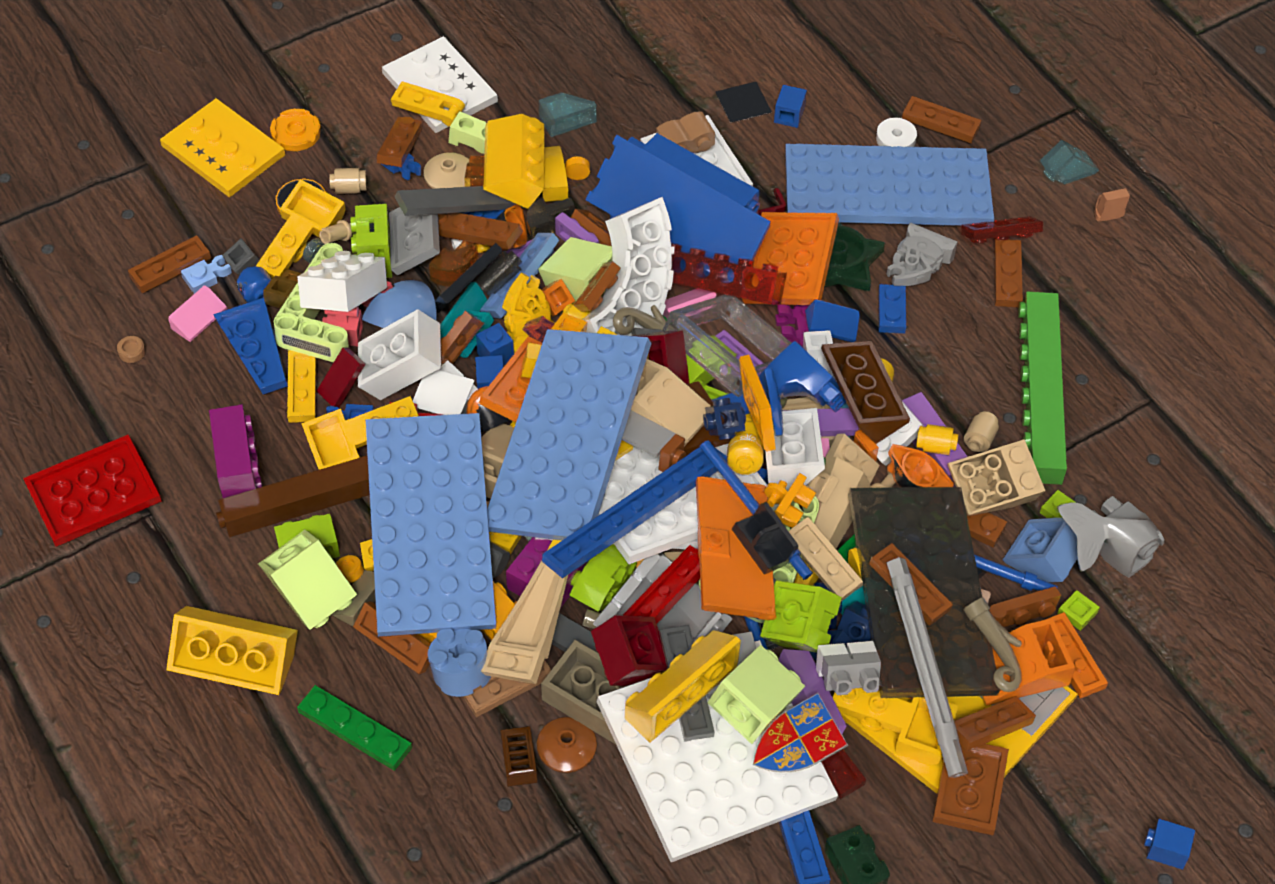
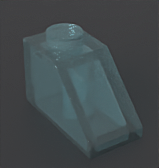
M561 92L539 100V118L544 123L550 136L554 137L597 122L596 103Z
M1063 140L1040 160L1045 167L1043 170L1044 174L1051 181L1057 180L1063 184L1091 176L1099 171L1086 152Z

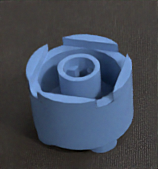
M441 629L428 649L431 671L436 685L445 694L456 697L468 696L474 693L473 689L480 685L483 688L489 682L491 676H486L481 672L486 661L488 649L485 639L479 630Z

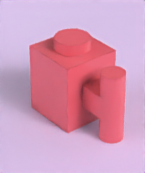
M357 306L348 312L325 310V314L328 315L323 317L322 322L344 328L348 334L349 346L358 347L363 330L361 309Z

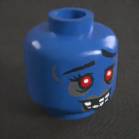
M248 267L240 273L237 279V288L245 301L249 303L264 298L263 290L272 278L262 267Z

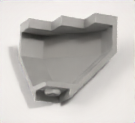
M663 553L645 558L597 617L593 625L598 627L615 615H623L673 562ZM695 583L657 623V627L660 632V629L689 625L694 643L700 636L706 637L713 630L723 632L732 621V618L728 614L702 610L701 590L699 585Z

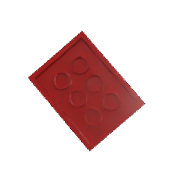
M129 435L120 437L23 478L55 547L162 502Z

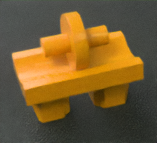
M799 473L788 491L785 489L787 483L782 480L778 484L769 483L764 491L765 495L769 498L767 503L770 507H774L776 503L780 504L775 514L784 525L791 528L798 524L804 514L791 505L794 501L807 509L816 494L815 491L804 484L807 477Z

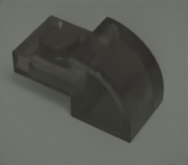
M571 197L548 205L541 198L529 207L527 211V235L529 241L537 233L555 234V217L562 212L571 217L575 210Z

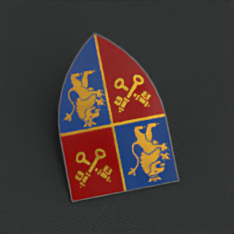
M818 693L787 710L769 725L758 743L753 766L780 773L801 771L818 764L848 746Z

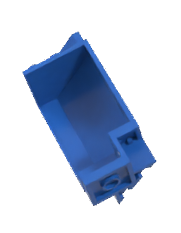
M658 133L646 144L634 137L627 141L616 134L612 143L614 145V152L610 159L605 158L596 176L600 181L592 191H589L586 201L609 213L611 219L662 197L672 228L669 231L671 247H674L672 267L709 289L722 280L738 288L743 282L770 227V221L757 214L760 207L758 202L759 190Z

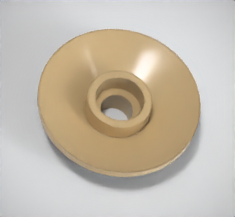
M457 153L436 155L424 167V179L432 189L467 187L474 178V167L471 161Z

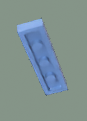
M554 233L536 234L480 309L481 312H490L493 318H502L507 314L502 305L509 288L520 273H525L530 277L531 275L535 276L539 272V267L553 253L554 247L559 241Z

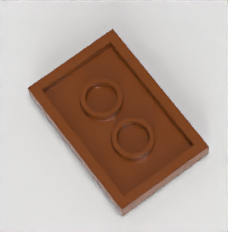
M983 744L966 751L961 746L968 774L956 778L949 777L945 762H943L932 822L993 836L996 828L1009 749Z

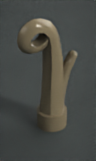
M655 305L651 306L654 317L631 307L621 308L613 317L615 330L623 335L632 332L635 322L648 329L676 331L664 319ZM624 317L627 319L626 327L622 323ZM684 334L687 354L693 348L694 341Z
M982 597L969 604L963 611L970 621H974L1005 665L998 668L994 673L996 686L1004 692H1012L1019 687L1022 681V672L1010 644L1020 647L1022 642L1006 631L989 611L991 608ZM1003 674L1010 676V682L1005 681Z

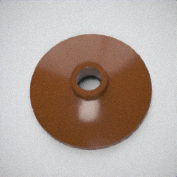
M571 717L558 718L549 722L543 727L537 739V752L541 761L550 769L563 773L575 772L586 767L594 758L597 748L594 732ZM571 738L572 740L569 743H564L561 739Z

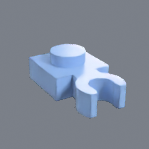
M219 255L212 260V263L207 264L205 260H202L181 270L184 281L195 294L204 285L209 288L217 284L216 277H226L232 271L229 264L220 267L225 264V259L222 255Z

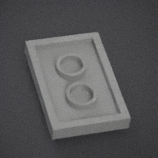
M400 207L389 212L391 270L396 275L412 269L440 253L438 214L405 216Z

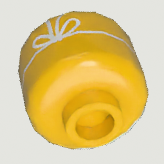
M739 434L732 438L727 447V464L733 472L746 476L759 471L764 461V448L761 440L751 434Z

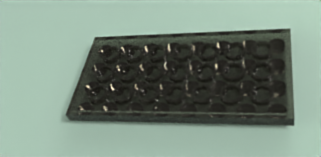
M850 488L848 496L871 640L874 642L881 661L879 677L880 697H925L894 589L869 565L871 558L891 543L953 604L951 610L929 626L925 622L946 696H997L1000 689L994 682L996 665L992 646L974 621H970L963 611L969 604L982 598V592L962 488Z

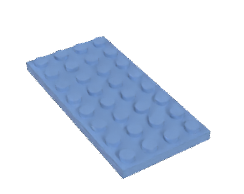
M786 144L787 213H837L839 222L993 226L994 213L986 149Z
M547 329L487 508L489 532L562 541L598 516L650 350L651 342L648 337Z
M479 413L365 419L378 637L438 633L441 629L449 628L452 630L496 629Z

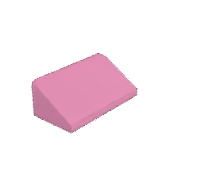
M204 285L169 316L170 327L173 331L191 342L216 320L213 314L227 310V306L210 288Z
M700 287L666 299L663 316L670 320L711 305L716 298V293L707 287Z

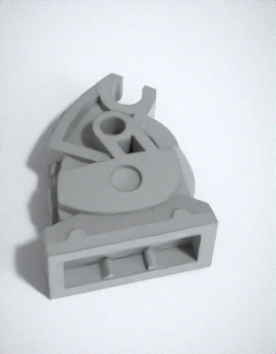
M910 223L907 228L906 238L900 242L897 252L894 254L893 264L887 268V276L890 277L896 274L892 279L894 286H911L927 282L931 279L932 273L934 274L937 270L939 271L942 263L950 264L954 260L958 242Z

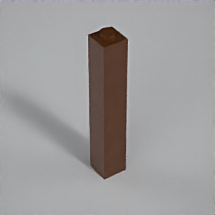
M368 456L220 499L218 502L221 511L216 512L220 529L226 527L230 538L370 495Z

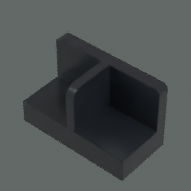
M767 502L760 504L753 516L736 522L732 528V531L764 575L786 566L799 547Z

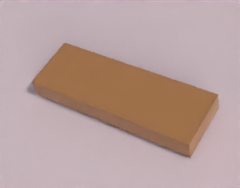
M544 659L536 684L491 676L489 682L483 688L480 685L473 689V694L463 696L475 717H478L540 685L550 673L551 668Z

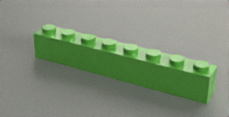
M1026 292L1024 302L1019 303L1018 317L1023 318V323H1020L1019 339H1024V344H1021L1020 360H1024L1025 365L1021 367V382H1025V388H1022L1021 402L1026 404V410H1023L1022 426H1027V432H1024L1023 440L1025 439L1042 483L1062 485L1067 464L1058 293Z

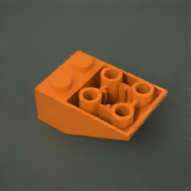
M1053 618L1026 624L1009 632L1022 642L1020 647L1010 644L1022 672V681L1015 691L1004 692L996 686L994 673L998 668L1005 665L990 643L965 654L986 706L1003 702L1015 696L1020 698L1069 686L1075 670L1074 663ZM1003 674L1005 681L1010 682V676Z

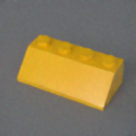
M524 114L487 121L485 125L483 190L529 209L544 189V123Z
M186 606L174 614L166 670L279 695L294 658L298 630Z
M715 630L706 637L700 636L692 644L691 650L684 656L682 654L676 656L670 663V668L662 674H655L643 691L640 693L637 691L627 699L625 703V720L651 743L737 667L741 640L737 636Z

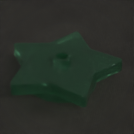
M838 222L824 287L841 284L870 291L871 277L869 266L884 252L885 242L867 239L857 230L843 226Z

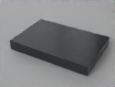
M497 243L435 301L437 313H440L500 255L502 249Z

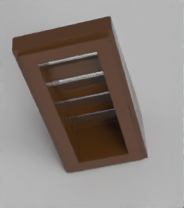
M530 726L500 730L507 787L537 783ZM525 736V740L508 742V738ZM511 747H527V749L509 751ZM528 755V758L510 760V757ZM528 764H529V767H528V768H520V769H513V770H512V768H511L512 766H520V765H528Z

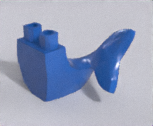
M796 341L783 350L759 376L771 406L772 420L777 437L783 435L781 399L785 397L805 396L822 407L827 404L835 413L846 403L833 376Z

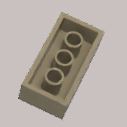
M574 640L541 683L542 700L616 744L596 701L598 696L627 686H610L605 676L599 653Z

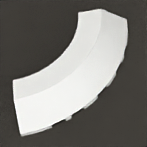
M662 197L605 221L612 244V261L621 269L616 274L618 279L611 288L606 289L600 305L582 319L587 321V333H597L602 326L617 335H623L615 330L613 317L618 310L625 307L638 309L654 317L651 306L655 305L661 315H663L666 307L664 303L668 290H671L674 271L671 270L674 247H671L669 231L672 228ZM624 317L622 320V323L625 327L627 326L626 317ZM635 322L634 328H644ZM632 332L624 336H632Z

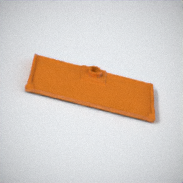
M697 477V536L702 610L763 620L776 619L773 571L764 575L732 531L736 522L753 516L726 480ZM743 483L759 505L767 502L768 497L764 492L765 485Z

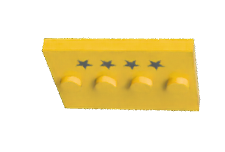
M217 98L160 139L163 148L229 198L285 156V150L282 146Z

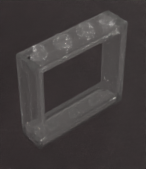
M731 293L671 311L662 331L683 330L686 354L737 397L743 396L739 360L697 325L722 318L772 359V361L791 344L788 339ZM726 310L731 313L730 317L725 313ZM772 361L755 366L758 377Z

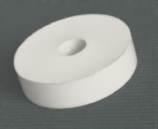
M889 118L879 124L876 141L879 146L914 147L917 130L911 122L905 119Z

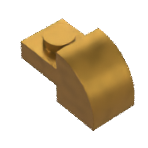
M286 269L281 277L275 275L263 290L265 303L281 309L298 283L297 276L302 273Z

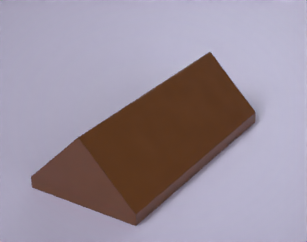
M872 341L822 344L821 350L858 428L873 442L879 443L909 423L910 417Z

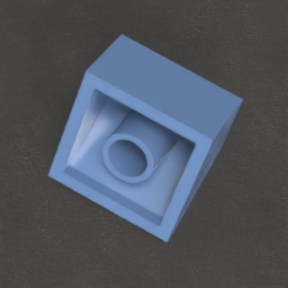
M1063 517L1028 520L1003 558V561L1022 573H1025V571L1037 575L1038 579L1043 581L1063 582L1077 560V535Z

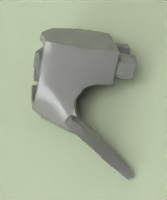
M1113 496L1107 499L1101 507V511L1107 515L1106 517H1102L1095 510H1090L1080 503L1073 502L1057 506L1065 522L1077 535V559L1081 572L1090 568L1100 554L1103 560L1119 573L1130 578L1153 559V553L1157 550L1159 544L1161 546L1164 544L1162 533L1145 513L1139 511L1129 501L1122 504Z

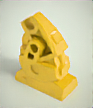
M520 273L513 282L502 305V308L507 311V314L504 316V323L508 335L513 340L514 354L528 336L540 342L543 341L547 329L551 330L555 324L551 320L549 303L545 300L543 291L538 288L540 279L534 275L529 277L525 273Z

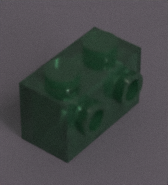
M860 825L827 838L824 852L841 884L888 883L890 877L889 869L884 860L879 861L875 853L876 848L872 837L868 833L865 834Z

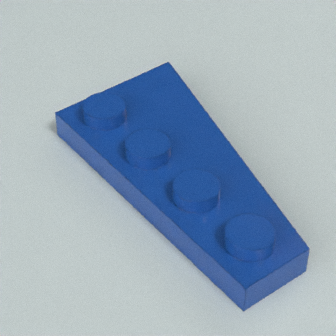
M264 298L213 314L262 394L288 386L271 317Z

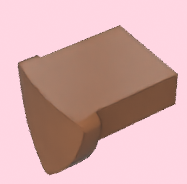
M1126 188L1099 195L1094 208L1097 221L1113 220L1125 215V208L1130 197Z

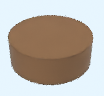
M127 336L121 339L117 344L118 355L122 361L127 363L141 360L145 355L143 341L136 336Z

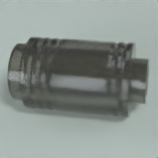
M503 250L478 275L475 282L488 296L492 293L496 294L499 289L522 270L519 266L522 261L512 250L509 253Z

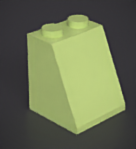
M570 237L538 269L545 286L562 279L576 302L602 264L612 262V246Z
M303 530L258 563L309 630L325 624L329 619V615L337 609L343 610L352 603V598L357 595L320 541L306 530Z
M760 645L720 683L709 699L708 704L745 739L753 744L800 694L805 685L794 671L788 670L779 662L778 657L772 651Z

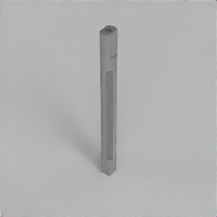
M898 557L887 562L892 586L948 776L953 778L968 774V770L959 743V736L906 559Z

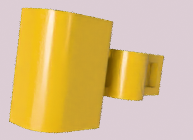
M300 179L279 209L281 218L286 220L285 224L256 266L264 268L272 279L275 275L281 277L293 262L296 263L301 259L306 249V242L312 234L320 238L319 234L322 228L336 225L338 221L342 220L345 213V202Z
M411 396L349 420H345L341 409L301 424L320 470L360 458L357 448L367 445L365 419L417 417L418 413Z
M854 688L848 695H837L834 692L833 700L839 712L858 718L860 724L866 729L874 732H882L885 729L900 733L895 749L897 754L927 765H936L940 762L942 752L938 745L924 693L916 691L912 703L878 691L866 693L863 688ZM948 702L953 720H955L959 706Z

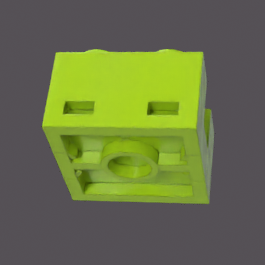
M387 204L355 206V217L350 218L351 231L356 232L351 237L352 253H357L354 255L373 253L374 257H385L386 278H392Z
M776 580L774 585L776 619L764 620L760 637L782 647L817 652L818 645H829L831 635L827 632L831 619L838 614L842 597L822 587Z

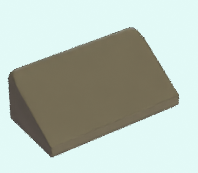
M364 570L362 576L353 582L351 587L357 595L352 598V603L343 610L337 609L331 614L332 616L353 626L364 603L369 601L375 602L373 571Z

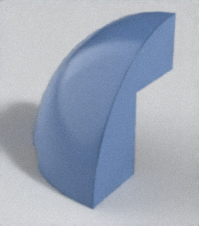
M416 280L400 281L394 283V287L385 293H378L368 305L362 320L385 328L418 309L436 321L435 299L430 288L425 283Z

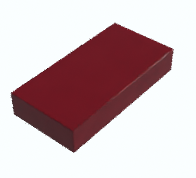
M343 347L316 392L331 406L339 408L364 368L365 363L349 348Z

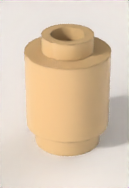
M359 168L335 169L334 174H330V189H335L336 194L361 193V191H367L366 170H360Z
M986 411L974 416L964 436V442L969 449L975 452H985L990 448L999 429L997 417Z

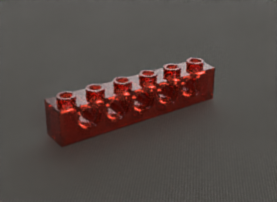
M671 243V247H674L671 270L674 271L672 283L770 305L781 304L787 273L778 271L779 266L763 263L762 267L754 266L753 260L739 258L738 262L730 261V255L714 253V257L705 255L706 250L690 248L689 252L681 250L682 245ZM682 259L686 262L684 271L680 268V261ZM706 264L710 267L708 276L704 274V266ZM730 269L734 272L732 282L729 281L727 276ZM754 274H756L759 279L757 287H754L752 284V277Z

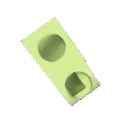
M459 111L450 126L448 143L456 146L462 143L485 154L486 122Z

